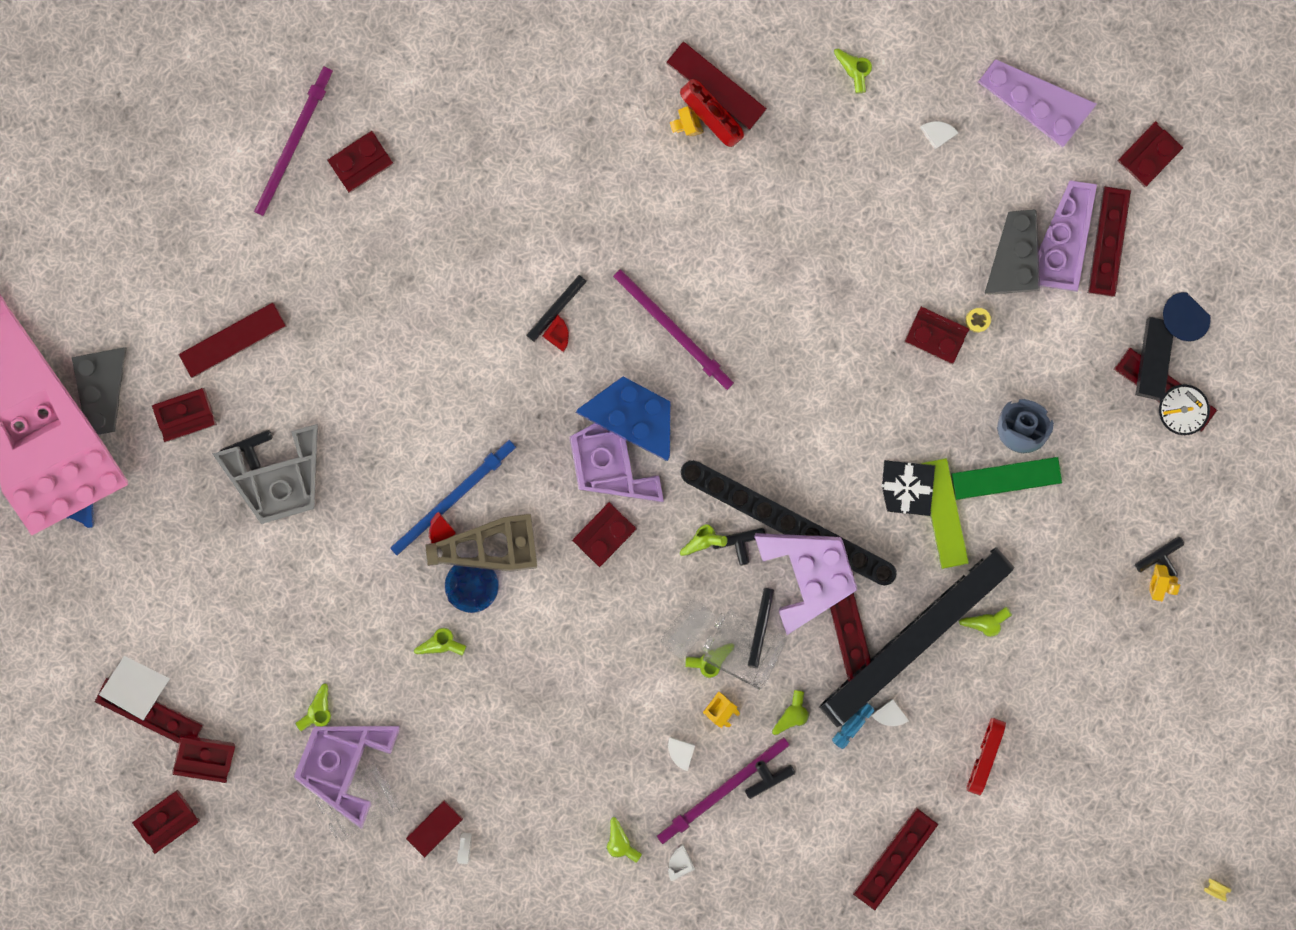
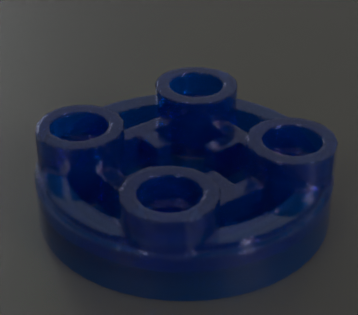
M454 565L445 579V593L448 601L455 608L467 613H476L488 608L494 602L499 590L498 577L492 569Z

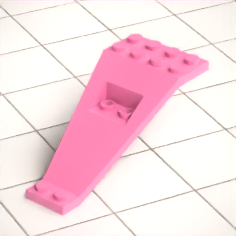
M0 294V486L2 493L31 535H34L127 486L128 480ZM40 409H46L48 411V414L41 415L38 411ZM20 421L23 422L25 426L22 428H18L15 426L14 423Z

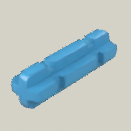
M866 703L841 727L842 731L840 733L837 732L833 737V743L839 748L844 749L850 742V737L853 738L865 724L866 717L869 719L873 714L874 708Z

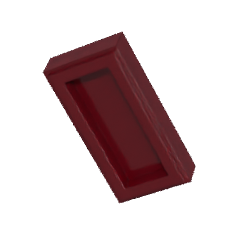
M444 800L406 837V840L425 858L463 818Z

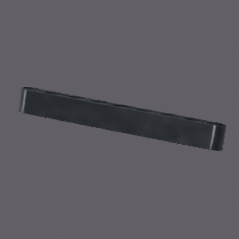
M688 461L681 467V477L687 484L784 535H805L807 529L815 528L819 532V536L840 537L698 461ZM696 465L699 467L700 476L696 480L686 478L685 469L687 466ZM714 477H719L724 482L722 491L714 493L709 489V481ZM737 490H744L747 493L748 499L743 505H736L733 501V494ZM763 502L771 506V514L766 518H761L757 514V507ZM786 515H791L795 519V525L791 530H784L781 527V519ZM842 538L851 569L854 572L879 585L886 586L894 582L897 576L894 565ZM857 553H863L866 557V563L861 568H856L852 562L854 555ZM886 565L890 570V575L885 580H879L876 575L877 569L880 566Z
M997 547L990 551L991 554L985 560L982 558L968 570L970 573L967 576L963 575L879 650L871 658V663L868 666L865 663L853 674L854 678L850 682L847 679L820 704L819 708L837 728L849 720L1014 570L1015 567Z

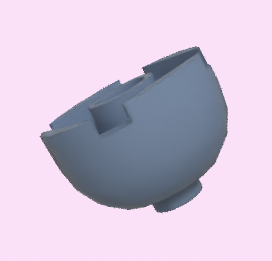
M1019 399L1018 403L1012 404V401L1008 402L1002 409L997 424V431L1002 443L1012 451L1021 454L1031 453L1042 448L1053 432L1054 423L1053 420L1050 422L1047 417L1048 411L1038 403L1027 399Z

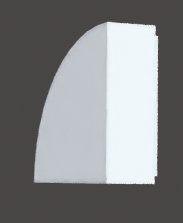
M939 121L929 122L920 127L935 149L958 134L957 130L951 125Z
M893 699L882 705L871 715L876 721L887 726H899L909 721Z
M669 737L668 749L672 760L678 767L688 771L695 744Z
M462 833L460 836V849L458 850L457 857L459 864H468L472 833Z
M684 845L679 846L671 855L672 857H670L671 859L668 864V873L671 881L695 870Z

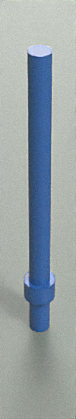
M508 440L494 454L491 452L485 457V462L390 547L393 553L398 556L430 527L431 520L437 512L443 515L491 470L495 471L502 465L501 461L516 448L511 440Z

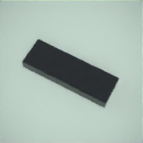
M1154 317L1146 319L1135 393L1136 396L1162 401L1165 398L1173 335L1168 331L1162 319Z

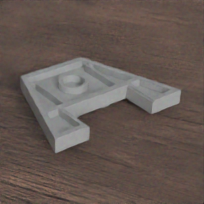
M318 424L291 431L298 458L247 472L240 446L213 453L217 462L261 524L314 509Z

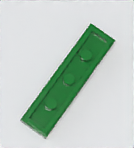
M1058 457L951 473L955 500L1062 484Z

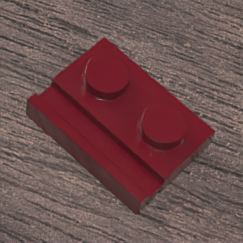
M1157 121L1153 122L1117 160L1144 187H1147L1183 149L1165 129L1163 130L1158 125Z
M372 130L327 159L348 193H351L394 164Z
M921 306L904 342L953 365L970 329Z
M205 388L151 405L164 442H169L217 425Z
M608 502L572 541L598 567H601L637 528Z
M181 734L172 774L227 783L235 744Z
M176 790L133 821L132 824L145 842L153 849V853L156 854L199 823L200 819L195 816L192 808L179 790Z

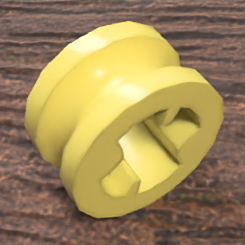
M975 308L966 316V325L973 332H982L990 326V314L983 308ZM974 313L985 317V320L982 321L985 323L983 327L972 325L971 320H974L972 318Z
M1209 878L1208 882L1210 885L1208 888L1205 887L1203 891L1226 902V894L1228 892L1231 893L1232 889Z

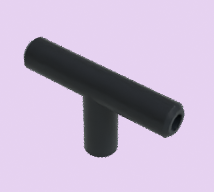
M265 430L222 448L220 451L240 446V450L244 452L250 469H259L261 465L253 447L272 440L273 437L270 434V430Z
M764 528L726 536L727 544L724 547L735 545L739 565L749 564L745 542L756 540V533L765 534ZM713 545V549L724 548L722 546Z
M1178 536L1135 563V568L1141 573L1158 562L1159 565L1167 566L1169 576L1176 577L1178 573L1167 556L1184 546L1183 539Z
M758 761L755 767L762 780L745 789V793L751 799L795 775L792 765H788L778 772L771 774L765 761Z

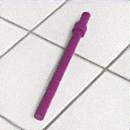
M323 66L315 85H311L307 93L309 97L254 210L255 213L264 216L318 102L322 101L326 91L324 89L333 70Z
M621 269L615 273L613 277L704 367L702 370L709 377L713 376L726 390L734 384L720 369L721 365L714 358L711 360Z
M784 737L683 816L679 814L672 820L673 823L657 835L659 841L664 844L678 832L683 833L690 827L689 824L757 772L755 765L758 761H765L767 764L789 747L790 744Z

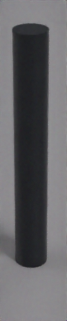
M578 275L526 336L535 342L587 281Z
M764 588L748 661V667L758 669L774 594V590L770 588Z

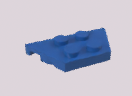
M624 376L579 407L575 412L665 461H668L670 458L671 401Z

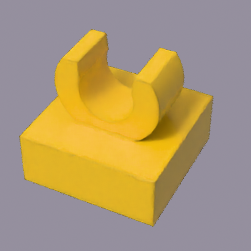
M689 106L679 109L680 119L670 122L673 133L685 131L686 136H696L704 133L698 115Z
M1155 565L1149 586L1152 600L1163 602L1165 593L1178 595L1181 585L1177 584V577L1169 576L1167 566Z
M721 692L715 695L703 711L720 728L731 726L728 719L733 713L736 716L740 715V712L737 710L738 707Z

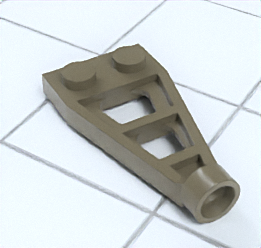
M531 514L503 517L443 541L425 544L428 566L448 564L509 572L538 568ZM498 533L504 534L507 539V555L504 557L487 555L483 550L484 540ZM470 540L477 542L478 555L476 557L462 558L457 555L456 547L459 543ZM437 549L442 550L443 554L441 557H438Z

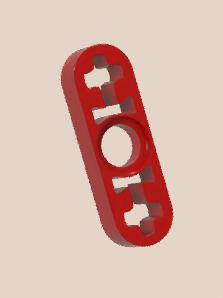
M691 79L680 89L682 99L723 144L728 147H734L744 138L741 126L699 81Z
M993 717L990 719L980 747L982 752L980 758H976L966 791L979 796L983 793L1005 731L1006 722Z

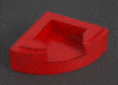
M557 315L542 335V337L562 352L567 348L569 335L564 320Z
M439 512L431 520L429 529L431 544L443 541L456 534L452 526Z

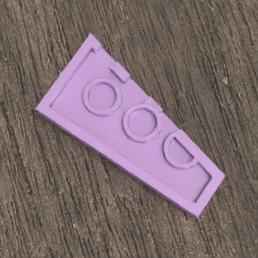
M996 59L978 81L1062 148L1096 106V103Z
M1069 181L1038 250L1040 286L1078 292L1097 184Z

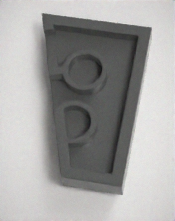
M1036 209L1008 212L985 294L1040 291Z
M126 347L72 357L82 413L98 435L115 432Z

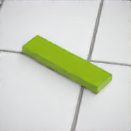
M947 458L920 463L935 465L930 517L941 569L969 564Z

